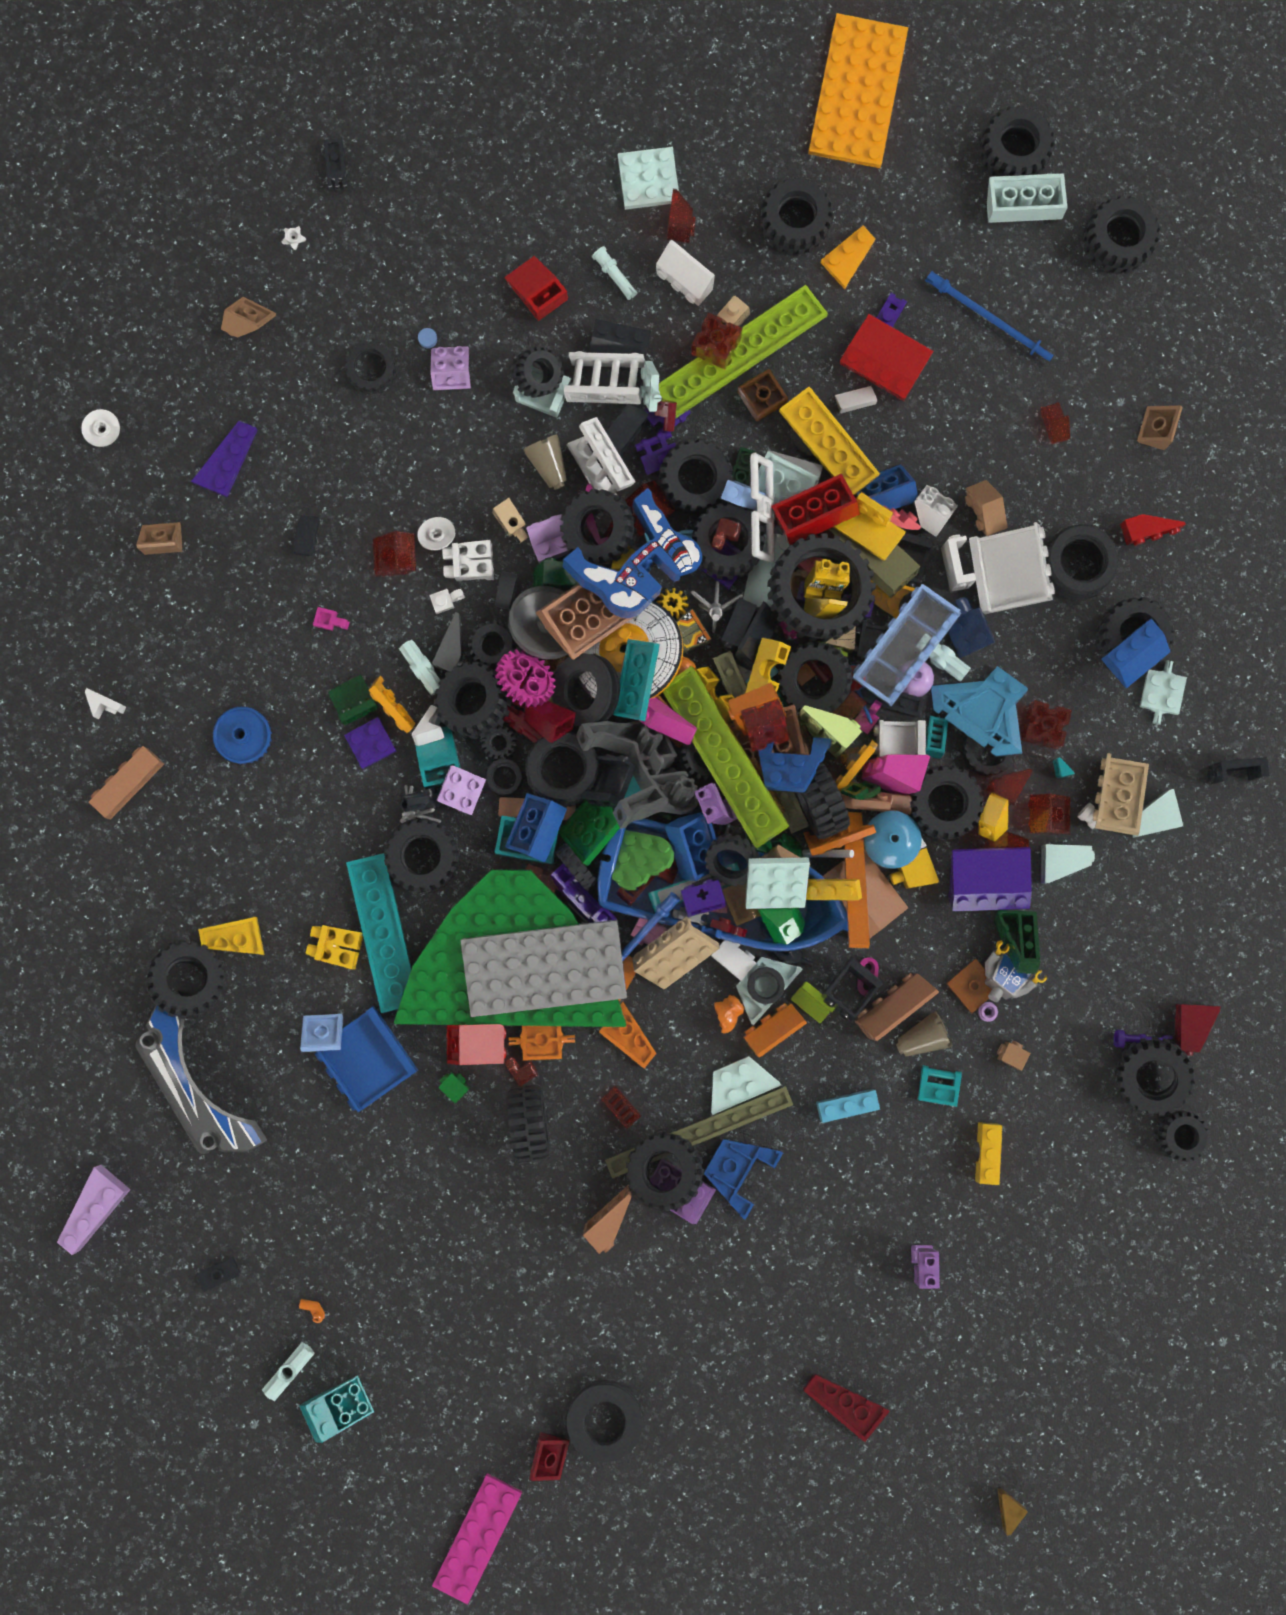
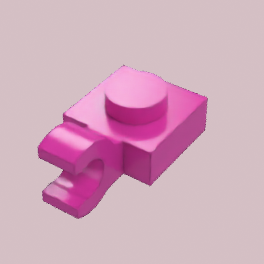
M318 607L313 626L333 631L334 626L348 630L350 622H347L348 620L337 618L338 613L336 611Z
M875 700L868 710L873 721L872 724H869L863 708L855 718V721L861 726L860 729L866 734L870 732L879 719L875 714L882 703L878 700Z

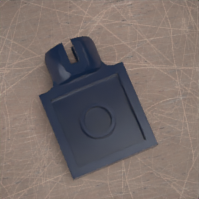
M967 597L956 599L954 603L953 601L950 602L960 609L961 615L948 630L959 658H963L996 643L981 608L973 609Z

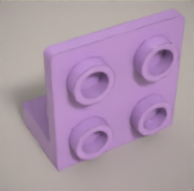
M457 346L431 349L433 390L471 388L469 347Z
M562 514L551 516L547 520L533 523L526 528L539 564L545 558L557 559L571 553L566 548L567 543H564L561 538L564 535L563 532H560V525L564 523V521L560 520Z
M451 765L437 801L455 808L459 812L472 815L486 779Z

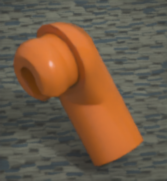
M301 1299L299 1309L309 1310L312 1314L313 1322L321 1323L325 1317V1312L320 1303Z

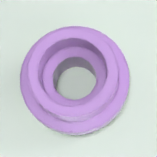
M985 1002L978 1008V1015L983 1021H993L997 1017V1007L991 1002ZM986 1008H989L991 1011L988 1016L984 1013Z

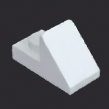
M88 688L85 690L93 717L99 719L104 709L113 714H116L117 711L122 714L124 713L126 707Z
M431 705L413 731L412 737L415 745L421 746L444 738L442 729L438 726L441 718L437 716V707Z

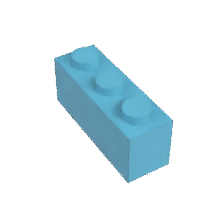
M874 1089L816 1102L820 1121L823 1123L880 1110L876 1090Z

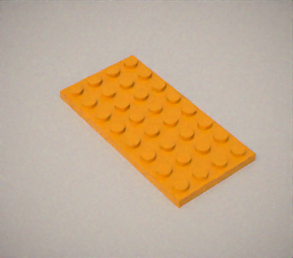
M836 13L808 154L881 168L908 27Z

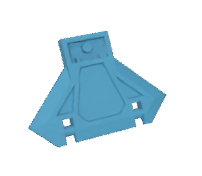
M997 666L985 681L935 685L931 687L933 710L938 714L942 710L947 713L945 719L983 747L987 744L994 747L991 753L995 756L1022 754L1016 703L1028 690L1022 683ZM952 703L955 706L952 708L948 704ZM997 736L1000 738V741H997L994 737Z

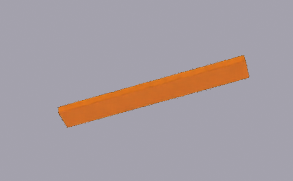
M848 812L850 819L848 827L850 831L860 830V826L863 825L862 813ZM864 838L844 844V850L854 851L852 858H844L845 879H859L862 893L860 900H846L849 948H869L870 946Z

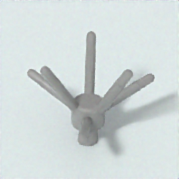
M718 581L715 584V600L712 604H709L695 591H691V594L703 603L698 604V606L708 611L712 617L713 633L716 631V623L722 616V613L732 609L730 605L743 597L740 594L723 605L719 604Z
M408 785L404 786L405 795L413 793V786H410V788H408ZM434 808L422 811L403 812L400 822H409L415 818H426L441 823V820L423 815L435 811Z

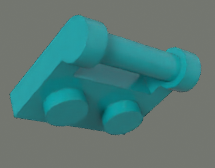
M922 1065L917 1100L957 1107L962 1072L937 1070ZM928 1076L953 1080V1086L927 1082Z

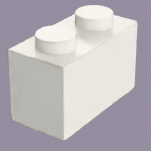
M724 940L719 945L720 949L711 956L742 981L756 964L754 961L755 957L749 951L743 952L739 949L740 944Z

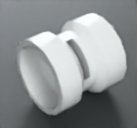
M1088 803L1077 817L1081 821H1086L1088 826L1094 829L1096 821H1093L1095 807Z

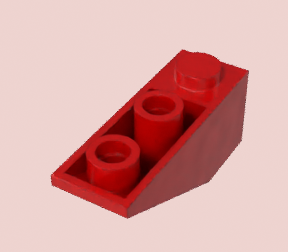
M1142 514L1125 519L1120 524L1126 544L1138 546L1150 538L1154 541L1162 538L1163 534H1177L1181 532L1180 529L1186 523Z

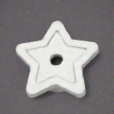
M299 226L284 229L285 238L282 240L283 244H290L296 250L299 243L306 241V238L300 234Z

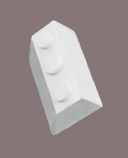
M671 239L656 263L657 274L661 279L668 280L677 292L681 291L690 303H695L699 306L713 290L715 275Z

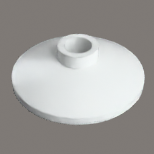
M107 410L92 411L82 422L84 438L88 443L97 447L112 444L120 432L118 419ZM101 428H106L105 432L100 433Z
M442 517L428 519L418 530L420 544L429 550L443 549L450 545L455 537L454 525L451 521Z

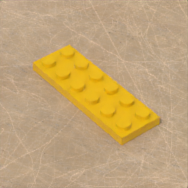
M810 387L779 409L782 416L832 477L842 473L853 495L880 475Z

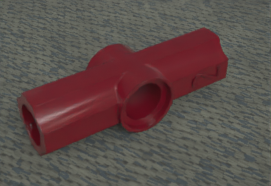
M512 705L508 707L507 710L510 713L503 720L508 723L509 727L520 735L523 734L533 743H536L538 739L540 740L543 737L524 720L525 713L523 711H518Z

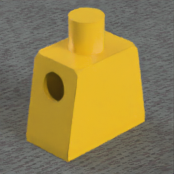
M927 848L920 850L912 862L898 868V872L890 874L893 885L903 882L906 889L939 882Z

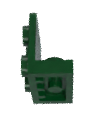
M362 675L328 691L339 714L338 717L345 726L379 709L376 701L370 696L369 688Z

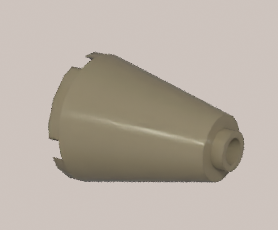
M557 434L523 449L525 455L549 488L554 487V490L565 486L564 482L567 481L560 440Z
M934 1011L899 1037V1043L896 1046L899 1053H904L907 1057L953 1047L951 1039L947 1037L948 1032L940 1016L937 1014V1011Z

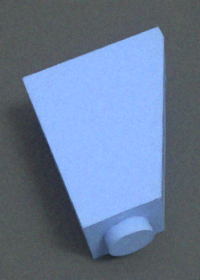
M728 480L721 499L757 511V500L751 497V487L738 481ZM759 490V493L766 496L765 492Z

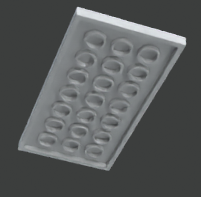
M617 920L461 939L471 1017L627 998Z

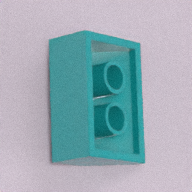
M502 815L495 848L496 855L553 865L558 832L544 863L505 847L517 818Z

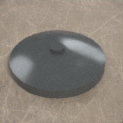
M537 586L522 592L513 602L508 617L509 630L517 645L528 654L542 659H556L567 655L535 613L565 591L550 586Z

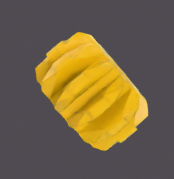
M672 588V593L665 589V595L660 594L659 598L661 600L656 601V603L663 606L672 616L675 615L676 619L679 620L680 614H686L683 608L686 609L689 604L684 603L687 601V596L681 597L683 594L681 590L676 594L675 588ZM669 601L676 603L675 608H673L672 605L668 606Z

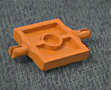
M522 1026L520 1037H509V1041H516L509 1042V1046L521 1045L523 1061L562 1059L564 1043H575V1039L568 1040L569 1038H575V1035H563L561 1026Z

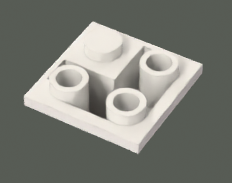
M926 485L915 500L920 526L937 537L958 505L951 498L940 494L936 488Z

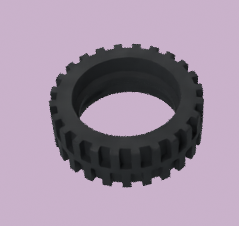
M821 533L819 537L811 534L806 539L800 538L793 545H790L775 562L776 564L770 571L771 578L767 583V587L771 589L767 594L768 600H773L770 608L772 612L777 611L779 614L776 618L779 623L784 621L788 625L785 628L788 632L792 630L798 632L796 637L802 639L804 636H808V641L812 642L817 639H821V642H827L831 638L835 640L843 634H847L869 613L871 609L869 605L874 602L875 598L871 593L876 589V583H871L874 572L873 570L869 571L867 565L870 563L868 559L863 560L859 555L862 551L859 548L854 550L850 547L852 542L849 540L843 543L839 541L840 536L837 535L827 538V533ZM812 557H819L830 560L835 564H840L841 562L849 563V583L852 596L848 607L842 614L831 619H819L806 613L796 603L791 592L790 579L794 569L802 561Z

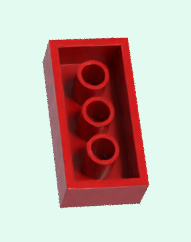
M842 473L772 505L774 517L789 546L793 545L800 538L804 540L808 535H817L860 515L857 500Z

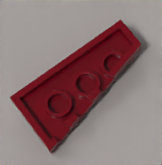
M816 1373L803 1388V1391L864 1442L867 1441L889 1413V1409Z

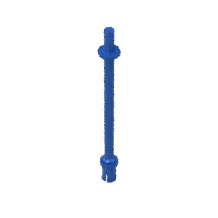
M933 271L928 275L925 281L939 289L938 292L941 294L948 293L1030 348V355L1036 352L1050 362L1054 355L1039 346L1041 340H1038L1037 343L1033 342L951 287L948 279L944 280Z
M670 892L668 897L656 906V913L621 951L622 961L662 917L670 915V911L680 901V898L675 893Z

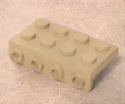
M1107 753L1106 759L1102 758L1100 769L1104 771L1098 780V786L1101 787V791L1097 792L1095 803L1099 805L1098 810L1095 809L1093 814V821H1096V829L1139 835L1149 764L1111 758L1110 753Z
M684 917L634 955V972L662 989H666L720 949L719 943L693 927L690 918Z

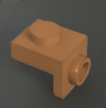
M798 569L791 575L790 588L794 599H797L801 581H805L808 576L807 571Z

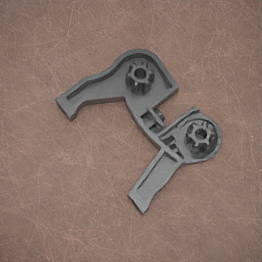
M639 720L629 723L602 721L581 724L576 738L583 751H588L592 747H601L628 756L630 762L636 765L633 775L641 791L618 802L613 814L620 829L626 828L628 824L635 820H642L657 812L682 815L692 812L697 807L699 801L694 792L697 790V786L694 785L695 781L693 778H687L689 775L685 771L659 774L661 769L670 768L677 757L667 735L647 727Z

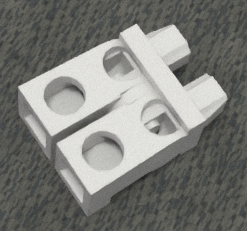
M490 540L459 544L452 543V547L442 549L443 559L453 560L452 566H444L443 568L445 578H455L456 581L494 580L493 550Z

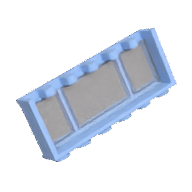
M924 584L920 588L916 587L913 590L911 600L901 606L899 616L889 622L887 632L885 634L882 633L878 637L875 648L873 650L870 649L864 656L866 660L862 665L858 664L853 671V679L890 706L894 704L961 615L960 609Z

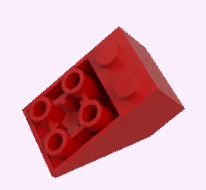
M535 256L505 277L506 281L537 321H540L568 300L567 290L557 277Z

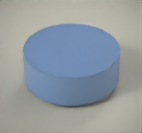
M430 328L422 329L418 334L420 345L424 348L434 347L437 343L435 331Z

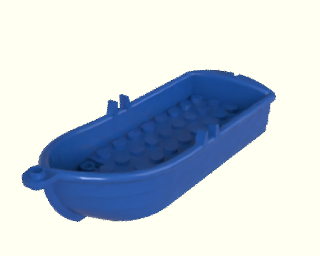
M645 818L635 820L628 824L626 828L619 829L605 845L602 854L609 855L611 860L609 862L600 860L598 901L601 907L650 920L656 912L653 910L648 893L685 880L680 877L675 858L669 869L666 868L663 872L659 873L660 875H651L647 883H643L636 890L621 888L612 879L625 830L659 836L669 842L665 829L667 824ZM730 849L720 851L724 862L722 866L738 862L740 870L747 868V861L742 854ZM758 852V853H759V857H758V858L762 857V856H763L764 854H766V853ZM809 867L808 879H825L816 870ZM747 883L722 888L726 902L725 907L709 911V915L703 914L701 920L707 922V925H700L697 922L691 921L693 927L707 936L769 951H791L807 948L827 940L841 930L848 931L847 909L842 900H806L805 908H799L805 920L802 934L787 945L774 943L758 911L759 908L746 909ZM703 895L700 896L702 900L706 899V897H704ZM683 902L676 904L673 909L680 910V907H684ZM672 909L670 915L662 917L658 923L674 926L682 919L672 917ZM720 917L731 920L730 924L746 929V936L740 937L710 927L712 919L719 920Z

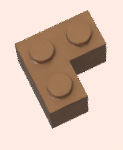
M987 480L966 488L967 496H965V501L969 507L974 509L977 515L976 526L979 531L989 536L1008 528L1003 497Z

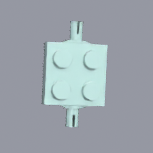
M645 361L644 368H641L643 386H640V393L643 403L647 406L649 412L657 411V402H660L662 398L659 391V374L652 361Z
M1165 661L1164 671L1149 669L1146 674L1140 707L1155 712L1153 724H1161L1162 714L1178 715L1180 712L1187 677L1171 673L1173 661Z

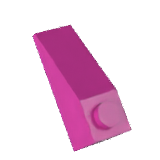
M656 697L649 699L646 719L641 722L647 727L687 745L691 744L697 728Z

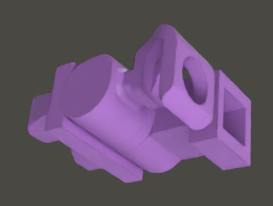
M713 783L694 792L707 823L726 825L738 818L729 803H727V799L725 798L722 801L718 792L721 789Z
M912 1245L911 1263H918V1265H914V1283L920 1289L940 1288L939 1251L933 1249L932 1245Z

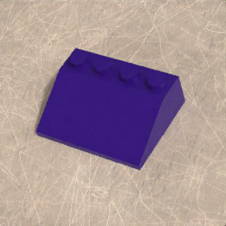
M1030 847L952 850L949 902L952 911L1030 909L1032 893Z

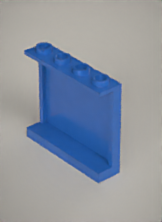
M371 1007L366 1013L342 1029L341 1050L316 1051L314 1053L320 1062L323 1061L327 1066L325 1069L327 1074L331 1078L334 1077L338 1082L336 1086L341 1094H346L349 1100L347 1102L353 1111L357 1110V1112L369 1106L418 1071L376 1007Z

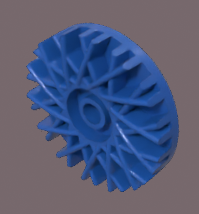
M235 707L224 712L218 718L213 730V741L219 754L228 761L237 764L253 763V761H258V758L263 757L264 753H267L268 746L270 747V742H272V732L268 721L261 713L249 707ZM245 732V736L240 739V733Z

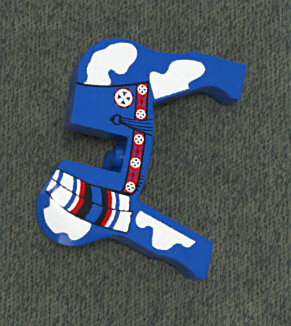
M648 488L634 499L632 509L650 541L639 548L625 562L620 571L589 563L584 559L582 551L578 547L563 559L562 567L583 588L599 596L611 613L621 618L638 616L660 595L662 586L649 574L653 562L675 582L680 579V576L697 570L702 561V552L699 545L693 539L675 532L670 527L663 512L656 506L652 492Z

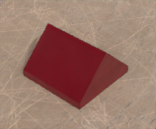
M540 1432L529 1480H560L570 1440Z

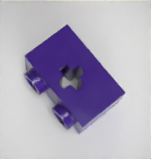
M706 880L702 885H688L684 887V890H681V898L687 917L725 907L726 902L719 880ZM700 894H703V896L706 897V899L702 900Z

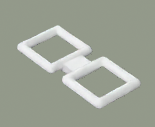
M752 453L750 455L751 497L757 500V511L751 513L752 555L772 563L775 560L774 519L772 518V505L774 503L773 462L757 453ZM758 463L765 466L766 496L759 493ZM759 521L766 523L767 553L760 551Z

